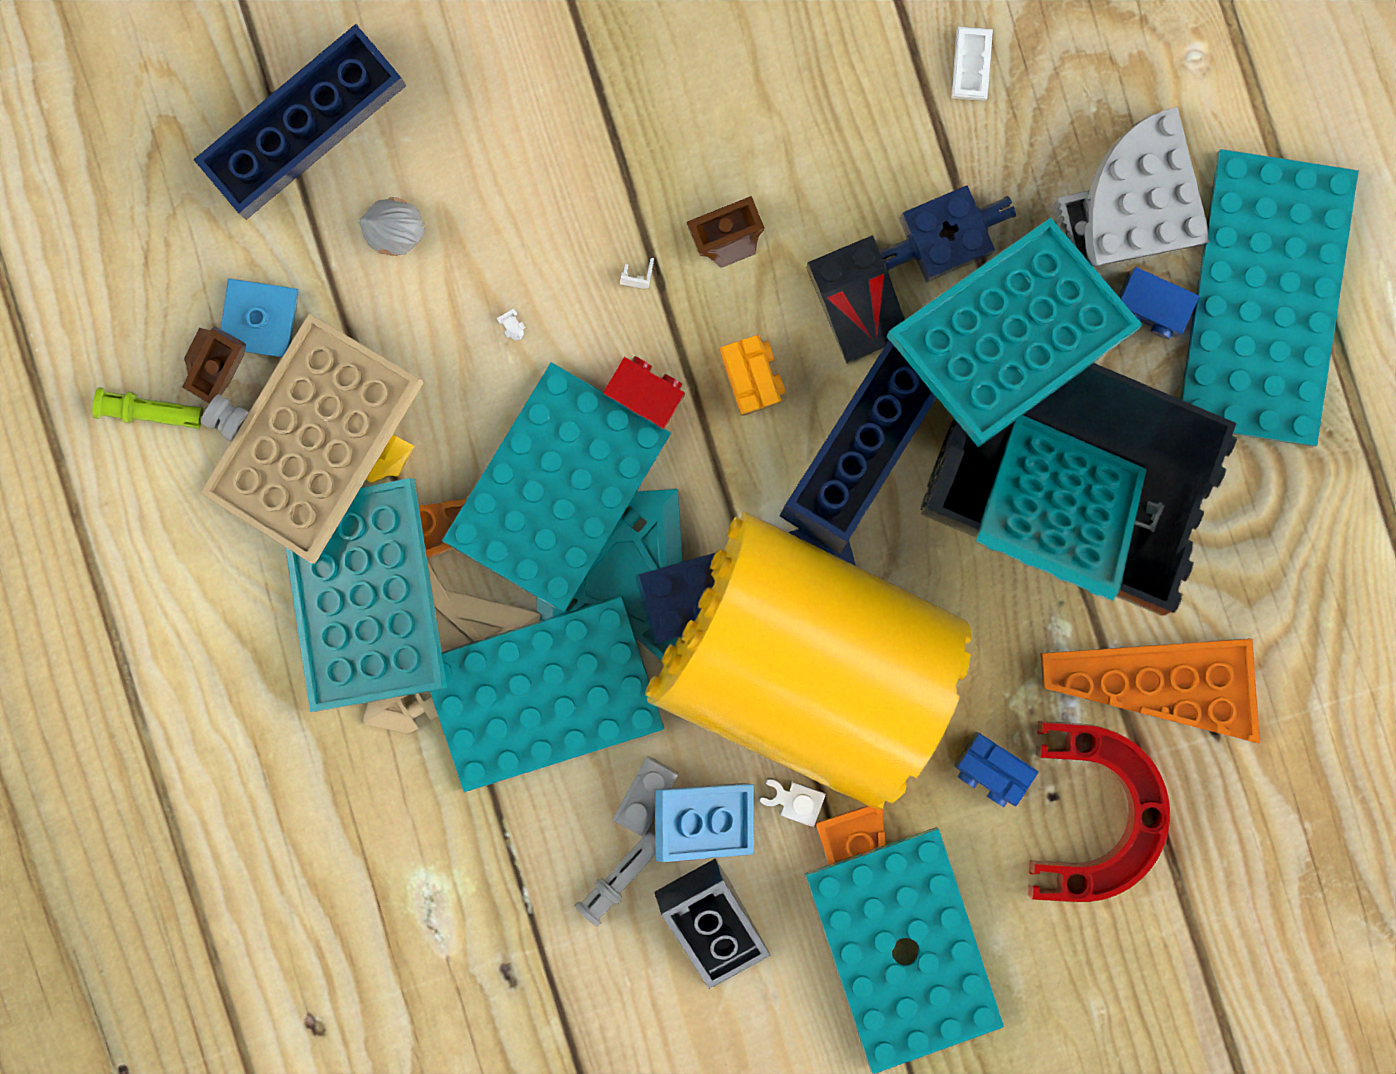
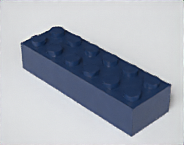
M355 24L193 160L238 214L247 220L406 87V84L359 26Z
M890 340L886 343L779 517L839 554L849 541L937 398Z
M801 529L788 532L856 566L849 541L839 554ZM716 552L635 576L654 643L681 637L688 622L696 620L701 611L698 608V604L702 594L707 588L712 589L715 583V579L711 575L713 569L710 568Z

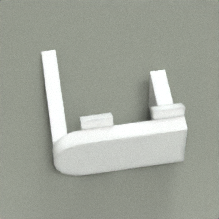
M650 258L647 280H644V276L637 275V278L628 277V264H625L624 272L621 273L620 285L642 289L649 288L654 258Z
M514 308L496 319L499 324L503 323L507 329L504 332L507 338L511 337L513 340H520L524 335L523 329H525L523 322L519 323L515 316L518 314Z
M1148 501L1146 513L1152 514L1151 520L1153 523L1149 526L1135 521L1134 524L1149 529L1154 533L1163 515L1165 505H1162V502L1155 504Z

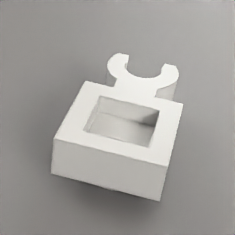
M767 779L766 784L775 787L777 794L772 799L761 796L760 802L766 806L781 804L783 805L781 816L814 827L826 794L793 781L788 791L783 789L777 780Z

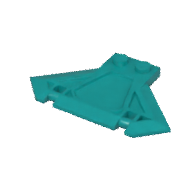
M678 489L636 492L629 504L631 508L618 522L574 597L578 602L570 609V611L622 595L636 640L642 643L661 661L667 647L670 644L675 646L678 638L654 643L635 576L683 562ZM642 517L647 521V524L637 533L632 527ZM536 598L537 613H541L540 621L563 614Z

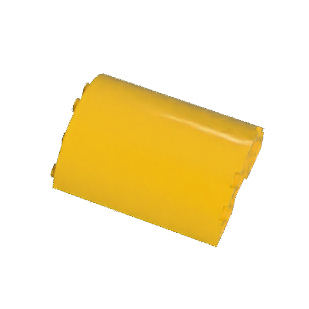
M743 511L740 519L735 517L728 528L726 536L729 537V540L724 550L719 549L712 559L710 568L713 569L711 575L715 579V583L712 589L707 588L702 594L698 604V608L701 609L695 621L690 620L682 634V639L678 638L675 646L670 644L667 647L661 661L664 667L659 677L653 676L645 692V695L648 696L647 701L869 807L883 809L885 801L894 803L905 793L906 780L910 775L915 778L919 776L934 753L950 722L960 697L956 695L957 681L966 677L971 654L965 652L966 643L972 640L970 625L967 620Z

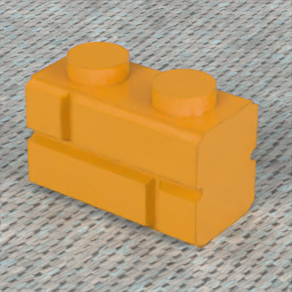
M755 335L719 348L741 416L778 405L782 402L780 395L786 392L780 374L773 375L769 362L775 359L768 340L762 342L760 335Z

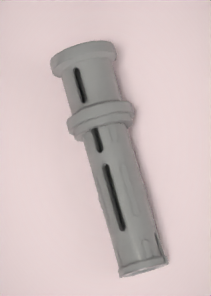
M648 830L644 837L606 879H598L594 883L596 887L583 902H577L574 905L592 924L597 927L601 924L600 918L613 904H619L622 898L620 893L655 856V835Z

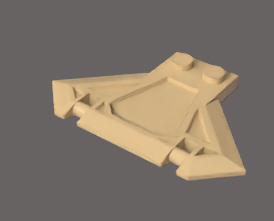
M427 560L442 652L540 621L541 613L447 591ZM429 691L414 694L417 701L409 706H406L403 698L406 696L368 702L363 723L410 734L419 728L414 718L425 712L429 719L433 720L438 717Z

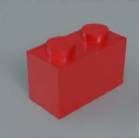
M634 356L632 361L624 357L603 394L627 407L637 415L656 424L661 429H666L685 396V392L680 390L682 383L667 374L660 378L651 373L652 365L637 356Z

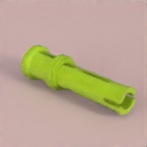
M98 387L94 395L92 414L96 419L107 416L120 418L124 423L134 422V420H145L200 429L203 407L138 398L134 392H127L125 395L106 392L104 388Z

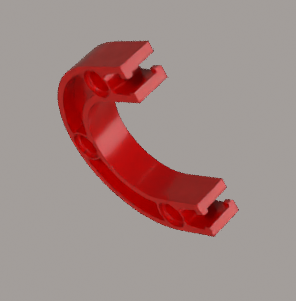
M1038 721L1037 734L1044 735L1049 730L1066 732V746L1064 749H1048L1047 744H1041L1036 746V756L1048 759L1091 761L1105 766L1122 784L1128 800L1129 814L1121 839L1108 853L1100 858L1082 863L1030 860L1029 874L1040 875V871L1058 873L1057 888L1039 889L1037 885H1028V896L1032 900L1094 902L1121 894L1133 887L1151 870L1166 843L1170 824V804L1164 780L1151 758L1138 745L1119 733L1090 724ZM1087 732L1091 737V745L1085 751H1078L1075 747V739L1079 734ZM1154 807L1157 812L1155 822L1151 825H1144L1141 819L1143 811ZM1073 874H1081L1083 877V885L1077 891H1070L1067 888V880Z

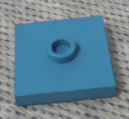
M228 278L220 329L246 343L245 352L282 358L292 341L299 290Z

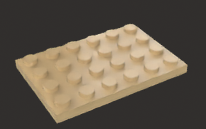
M308 314L201 491V494L308 562L315 564L424 381L320 319Z

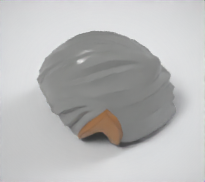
M389 197V199L375 202L366 214L361 217L359 222L368 245L378 251L379 254L390 256L406 255L407 252L420 242L425 230L417 207L397 197Z

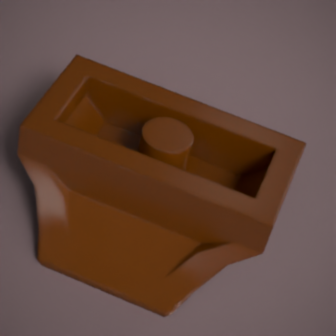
M752 196L687 221L688 229L699 255L710 258L720 268L755 255L758 238L765 230Z
M213 327L211 330L199 328L184 357L188 376L182 387L210 404L216 395H222L229 386L244 357L247 344L217 327Z

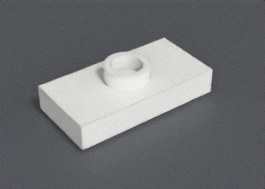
M957 28L951 98L987 100L993 29Z

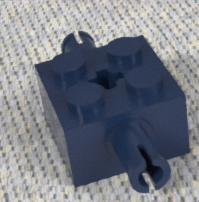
M968 185L903 212L899 220L905 231L906 240L879 250L883 260L895 256L884 261L887 270L889 271L894 267L915 259L927 283L990 256L995 251V248L988 234V227L1016 217L1014 206L1004 211H999L1009 207L1012 204L1009 196H1005L1001 200L979 208L975 204ZM943 227L947 230H953L954 235L951 241L947 237L941 238L939 236Z

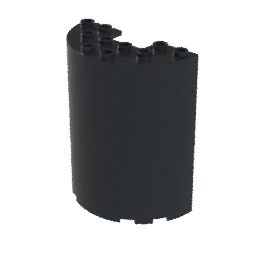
M1093 363L1024 413L1023 416L1147 469L1135 521L1149 526L1153 523L1151 520L1152 514L1146 513L1148 501L1155 504L1162 502V505H1165L1164 512L1154 533L1149 529L1134 524L1120 589L1116 597L1160 616H1165L1170 612L1174 614L1183 596L1182 593L1178 592L1181 582H1185L1188 579L1194 562L1189 560L1194 548L1192 547L1193 541L1189 540L1192 529L1196 530L1203 518L1204 510L1200 509L1202 500L1207 499L1213 487L1218 488L1223 481L1226 468L1222 467L1225 456L1229 457L1235 447L1237 438L1232 435L1237 423ZM953 418L928 481L927 487L929 488L923 497L920 514L977 538L1013 422L978 447L955 418Z

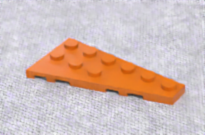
M1250 638L1040 653L1042 684L1045 689L1260 744L1253 640Z

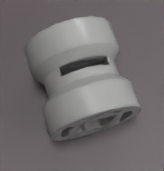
M218 394L206 408L201 424L209 429H218L224 438L232 442L249 412L242 407L235 408L231 406L227 398Z

